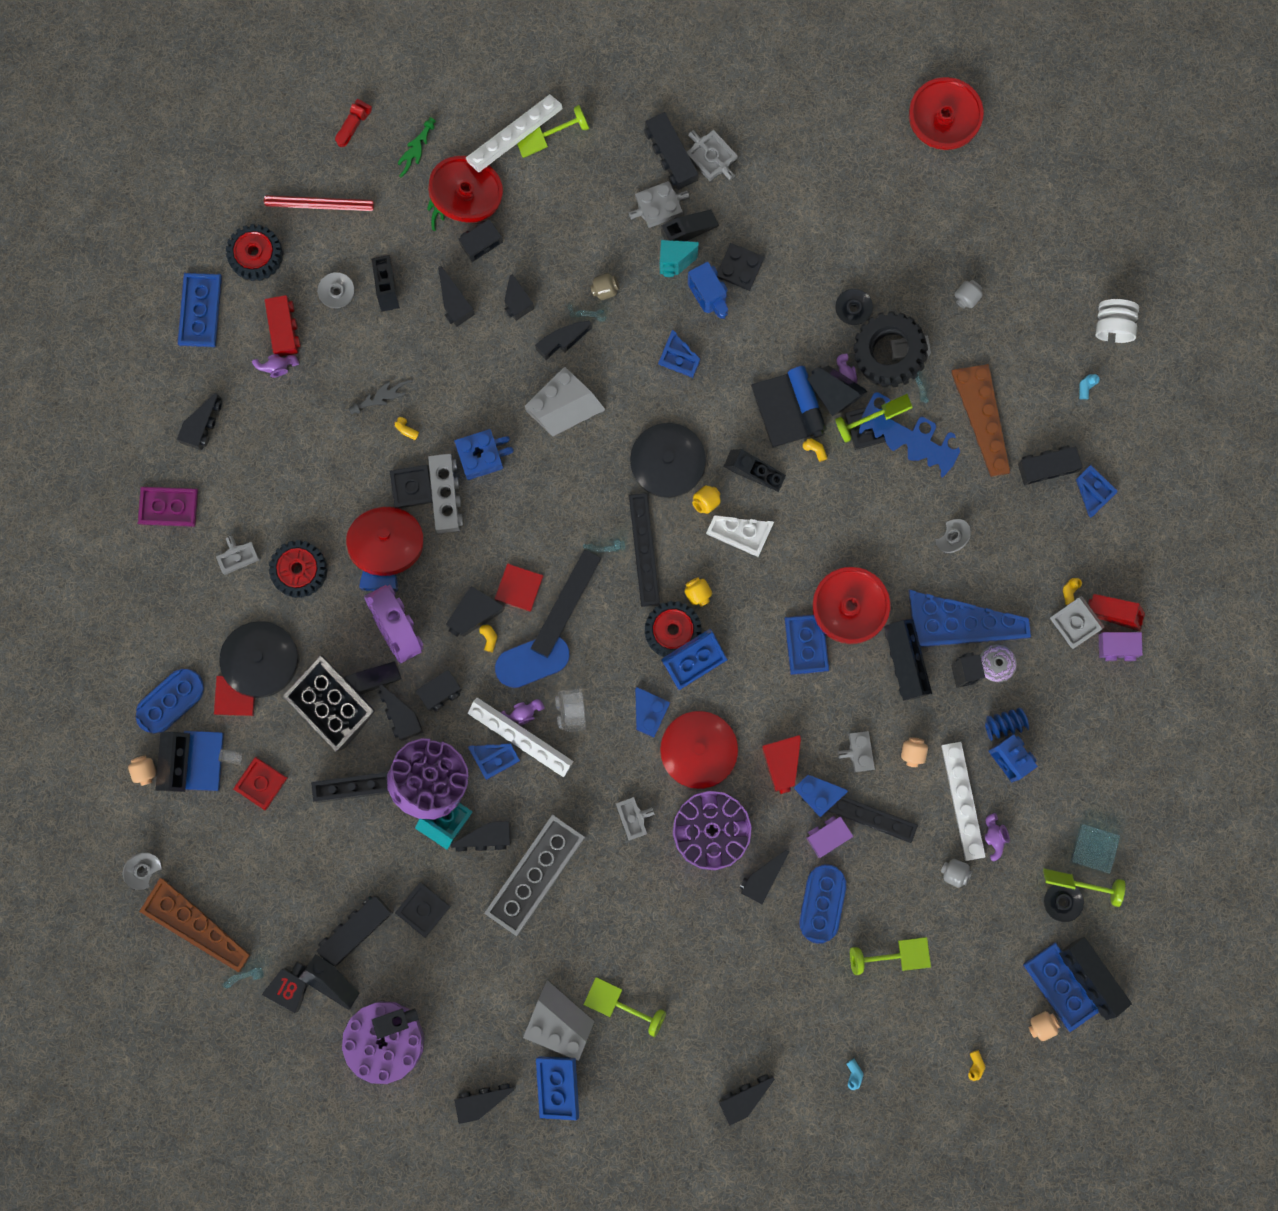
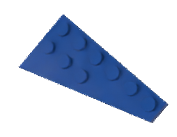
M909 590L911 619L914 620L920 647L1031 638L1029 618Z

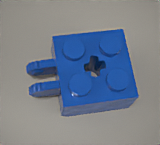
M706 262L688 272L687 284L704 312L711 313L714 311L717 317L725 319L728 315V306L725 303L728 290L724 282H720L717 278L718 272L716 268L710 266L709 262Z
M491 429L454 440L467 480L502 470L503 465L500 457L514 452L512 447L498 451L497 446L508 443L510 438L506 436L494 440ZM477 452H481L480 458H477Z
M1014 734L1006 737L988 751L1011 783L1020 780L1038 767L1035 763L1037 762L1036 758L1031 752L1027 753L1023 747L1025 746L1024 742L1019 736L1015 737Z

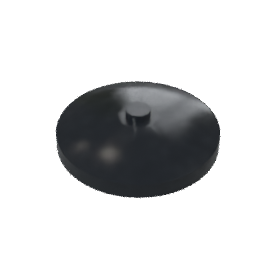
M661 423L646 429L636 439L631 450L630 464L634 478L644 490L655 496L672 498L689 492L698 484L705 470L706 455L700 439L690 429L675 423Z
M265 621L250 622L235 629L224 641L220 651V669L226 682L238 693L253 698L268 697L280 692L291 682L298 666V652L291 636L280 626Z

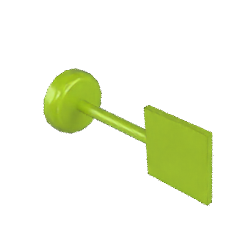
M580 105L574 107L575 119L544 133L538 127L518 142L517 145L522 157L525 158L547 148L544 137L579 122L583 131L588 130L589 126Z
M908 394L881 405L882 410L849 425L846 424L842 417L836 418L837 427L845 443L852 439L849 429L883 414L887 420L912 409Z
M1043 868L1045 882L1048 884L1075 889L1078 886L1111 894V904L1115 907H1120L1123 902L1125 881L1122 879L1115 880L1112 889L1074 881L1072 874Z
M927 937L898 941L900 951L898 954L864 958L860 948L852 947L850 949L852 972L854 975H861L864 972L865 962L898 958L901 959L902 971L930 968Z
M597 977L595 978L584 1002L585 1006L608 1017H611L615 1006L650 1022L648 1033L656 1037L665 1019L666 1011L659 1009L653 1018L618 1002L622 989Z

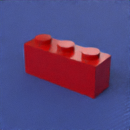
M287 295L264 299L273 353L278 354L279 357L298 354V347H301L299 336L295 335V330L298 329L296 319L292 317V312H295L293 301H290Z

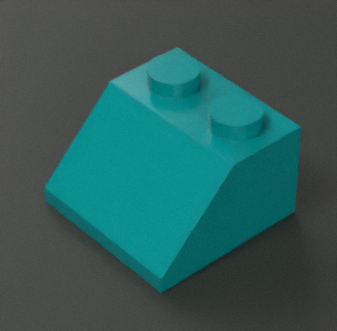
M661 240L660 274H663L664 277L679 275L698 258L699 242Z
M459 803L448 815L437 819H419L415 829L448 850L473 811Z

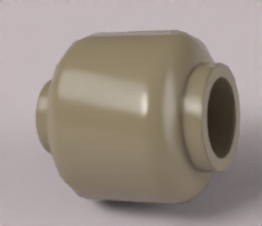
M609 273L595 277L591 286L593 296H597L600 300L616 296L617 290L620 289L616 276H612Z

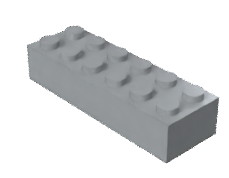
M552 815L484 914L515 936H519L583 843L585 837Z

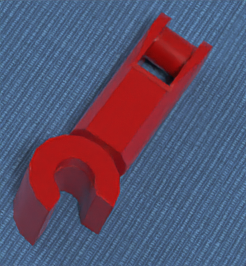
M356 99L355 104L352 103L350 114L335 137L338 146L345 147L349 143L360 124L359 119L365 120L371 113L372 106L359 99Z

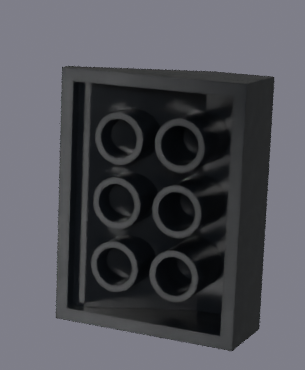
M323 655L318 657L283 696L336 752L345 749L375 712L372 706Z

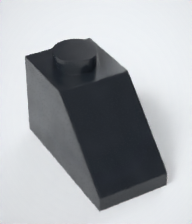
M510 275L504 300L506 306L504 310L509 318L513 317L517 321L534 310V304L514 275Z

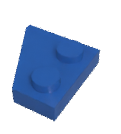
M672 330L658 365L693 378L700 363V358Z
M1091 465L1076 479L1090 518L1118 492Z
M636 687V729L654 738L670 702Z
M511 744L468 747L486 780L520 762Z
M807 775L794 787V790L819 817L848 792L844 788Z

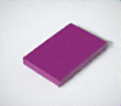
M141 487L138 524L195 527L198 489Z

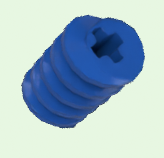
M1017 708L1016 712L1009 710L1008 714L1002 712L1001 716L995 714L993 718L991 716L986 717L985 727L990 741L993 740V734L999 739L1000 732L1005 737L1008 736V730L1015 734V728L1022 733L1023 726H1025L1027 731H1029L1027 716L1021 708Z

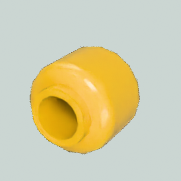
M703 486L693 495L692 504L699 513H710L720 505V492L715 487Z
M696 577L685 584L684 593L692 605L699 604L702 607L710 602L709 598L712 596V590L705 579Z

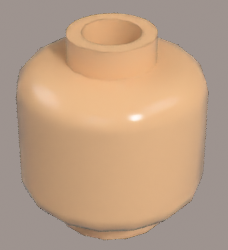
M910 737L909 740L904 741L901 758L907 762V766L918 767V764L925 763L928 752V745L924 743L925 740Z
M146 755L132 759L131 764L128 766L132 781L140 783L141 786L152 783V778L157 775L153 760L147 758Z
M1045 1011L1031 1018L1032 1026L1029 1027V1030L1034 1038L1038 1037L1041 1041H1046L1058 1035V1029L1061 1027L1055 1015Z

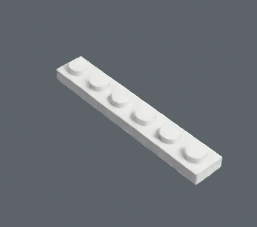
M549 94L466 157L467 162L477 172H480L563 109L562 104Z
M479 698L473 701L468 712L469 715L554 772L565 777L574 761Z
M956 742L941 745L965 861L985 858L962 743Z

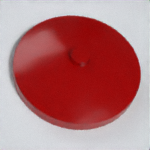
M949 77L936 78L922 85L914 94L909 107V122L915 135L928 146L941 150L957 149L969 143L977 135L984 115L983 104L977 92L967 83Z
M454 156L441 161L431 172L428 184L430 199L441 213L460 222H478L487 219L496 212L501 203L503 187L500 177L491 166L488 165L480 172H477L467 162V156Z
M379 507L366 511L354 520L347 532L346 545L351 560L358 568L369 574L390 576L407 570L418 560L423 550L424 539L420 524L411 514L399 508Z
M857 567L840 568L828 574L819 583L813 597V614L819 628L831 639L845 644L863 643L875 637L886 624L890 613V598L885 585L873 573Z
M694 711L679 716L667 727L662 737L660 754L664 768L676 782L693 789H705L721 783L729 776L737 761L738 744L733 730L722 718L709 712Z

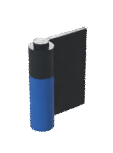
M805 366L793 368L785 375L751 384L772 448L810 436L818 438L825 434L824 431L827 430L813 387L807 379L809 376Z

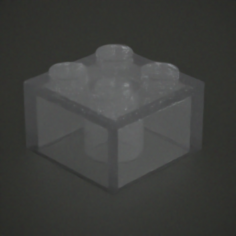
M582 688L558 691L559 696H555L557 710H560L561 715L557 716L559 729H562L564 733L587 731Z

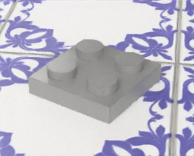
M1082 596L1050 617L1072 649L1105 628Z

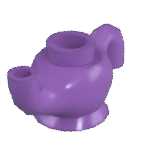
M847 353L839 355L837 357L839 372L857 383L855 367L851 368L846 364V361H848Z
M273 354L268 357V361L264 364L259 363L258 359L252 361L256 369L270 373L272 378L288 373L286 368L290 364L292 366L299 365L298 359L294 355H288L283 358L279 357L278 354Z
M536 699L528 705H525L524 702L516 704L510 715L506 714L505 711L500 713L521 726L535 719L533 717L535 710L541 711L545 707L541 700Z
M996 813L988 815L985 820L989 828L987 834H985V840L988 845H992L995 848V853L990 855L992 861H996L1001 857L1005 843L1010 842L1007 828L1003 824L1001 826L996 825V820H998Z

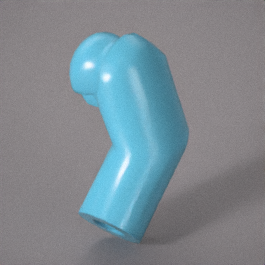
M1090 374L1080 381L1079 399H1089V389L1098 384L1100 380L1097 374Z
M853 1058L846 1063L851 1071L848 1087L851 1090H856L860 1088L864 1074Z

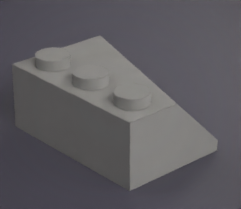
M566 367L558 372L525 405L526 412L552 437L605 411V408L594 394Z
M547 980L523 1038L570 1058H576L579 1061L594 1020Z

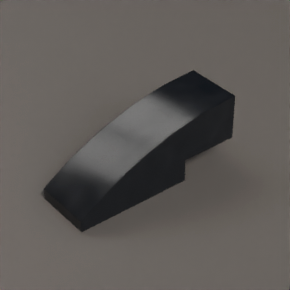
M588 320L562 327L535 344V348L545 360L552 356L559 348L566 353L592 329V324Z

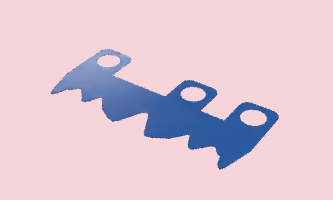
M878 392L874 393L862 418L882 410L874 406L876 398H883L885 403L890 402V399ZM884 414L860 424L859 433H862L865 429L872 428L875 438L884 434L886 443L892 451H895L903 444H907L908 460L919 461L927 457L929 467L939 464L941 478L953 467L960 453L959 447L951 449L948 446V440L956 438L954 433H948L941 446L930 441L936 425L924 417L918 419L913 431L891 419L886 420ZM923 422H927L931 426V431L927 434L922 433L919 429L920 424Z

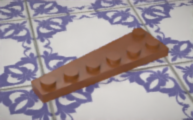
M989 364L952 370L954 382L974 430L990 477L1009 474L1010 469Z
M163 878L158 880L139 911L237 972L242 971L251 956Z

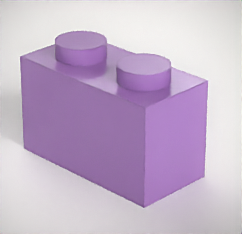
M1103 632L1098 635L1099 658H1105V661H1117V658H1124V661H1136V658L1143 655L1142 632Z
M833 816L825 821L826 826L819 829L817 826L808 832L810 836L806 839L818 858H821L853 837L841 817L836 819Z

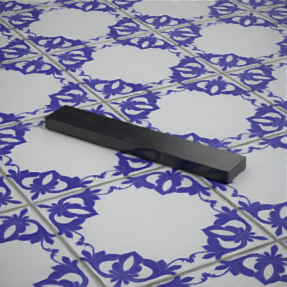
M648 493L629 495L641 607L660 605Z
M584 549L531 647L532 651L546 658L549 657L593 576L601 557Z
M845 796L828 810V812L908 843H912L918 827L915 823Z

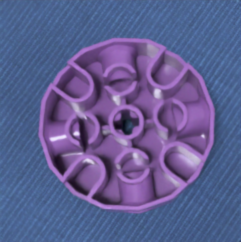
M384 585L365 595L364 598L373 614V619L382 636H384L391 652L396 656L397 661L401 664L422 653L423 643L420 637L414 634V623L409 614L405 616V607L400 598H395V592L391 585Z
M424 738L409 742L397 752L387 774V788L393 802L402 811L418 819H437L448 815L459 805L468 785V768L462 755L447 743H439Z
M706 791L693 795L682 804L674 818L673 838L677 850L687 862L699 869L718 870L731 866L743 856L750 843L752 827L747 811L738 800L723 792ZM710 825H713V828L717 829V832L714 833V836H711L710 833L706 832V830L710 828Z
M380 1001L361 1008L350 1018L343 1032L342 1051L347 1065L357 1077L369 1083L388 1084L402 1079L417 1065L424 1047V1033L419 1020L409 1023L408 1029L383 1037L385 1042L388 1043V1045L383 1047L382 1043L379 1042L383 1038L377 1039L371 1021L373 1018L401 1008L406 1012L410 1010L409 1008L396 1002ZM401 1018L392 1019L393 1025L401 1024Z

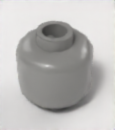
M973 280L964 281L955 292L957 305L963 309L965 307L973 308L983 296L982 287Z
M955 858L950 860L949 863L945 862L941 873L944 874L943 880L957 888L963 885L966 886L972 875L970 866Z

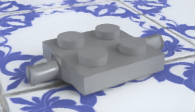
M692 130V133L690 132L688 136L695 144L687 151L692 163L709 181L722 173L729 181L732 180L735 174L729 169V166L738 159L737 154L714 130L701 138Z
M667 181L636 193L638 209L628 212L631 220L642 216L648 228L682 216L683 211L679 201L689 198V193L686 190L676 194L670 182Z

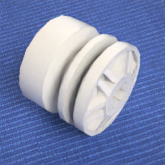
M1110 299L1100 302L1098 307V318L1100 321L1096 325V337L1102 341H1108V332L1116 333L1115 342L1117 343L1134 341L1137 335V324L1135 322L1138 320L1139 305L1123 299Z

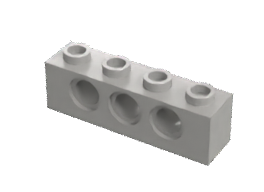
M451 454L428 456L436 532L439 534L460 531V526H463L462 514H458V507H461V499L456 494V489H459V480L454 475V471L457 470V461L453 459ZM442 472H449V476L446 479L440 478ZM450 490L451 494L449 497L444 498L441 496L442 492ZM451 508L453 513L450 516L443 515L445 509Z

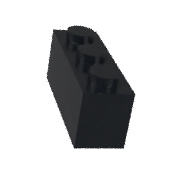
M1067 445L1060 447L1059 451L1052 452L1047 450L1041 452L1039 456L1027 455L1022 457L1018 467L1023 484L1028 485L1079 472L1083 467L1077 447L1070 448Z
M974 652L963 654L951 665L956 688L976 684L985 678L980 654L974 655Z
M160 732L155 791L185 792L190 733Z

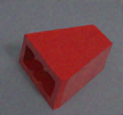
M1093 594V598L1089 599L1088 605L1098 619L1139 632L1141 631L1145 612L1139 603Z
M800 735L761 747L774 791H779L780 794L790 792L791 787L795 786L801 742Z

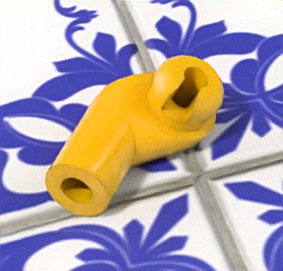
M398 417L395 427L404 436L416 440L419 432L406 426L407 420L405 418Z
M812 438L803 442L804 450L815 451L819 462L828 459L820 442Z
M1079 578L1070 579L1063 587L1066 605L1075 601L1074 593L1082 586V581Z
M488 624L481 625L479 632L487 640L484 651L493 653L497 634L492 626Z
M979 1050L969 1053L973 1064L969 1070L968 1077L972 1081L979 1080L985 1070V1064Z

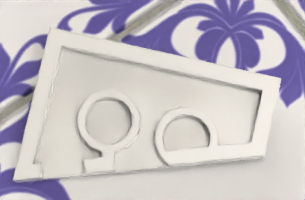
M714 516L706 534L759 557L774 522Z

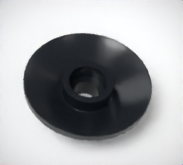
M848 289L837 298L835 310L840 320L844 323L860 325L870 318L873 311V303L866 292L859 289ZM855 306L857 311L852 312L850 307Z
M1052 885L1044 896V907L1049 916L1054 920L1070 922L1081 914L1084 907V899L1077 887L1071 889ZM1061 898L1065 899L1066 904L1064 906H1061L1059 904V900Z

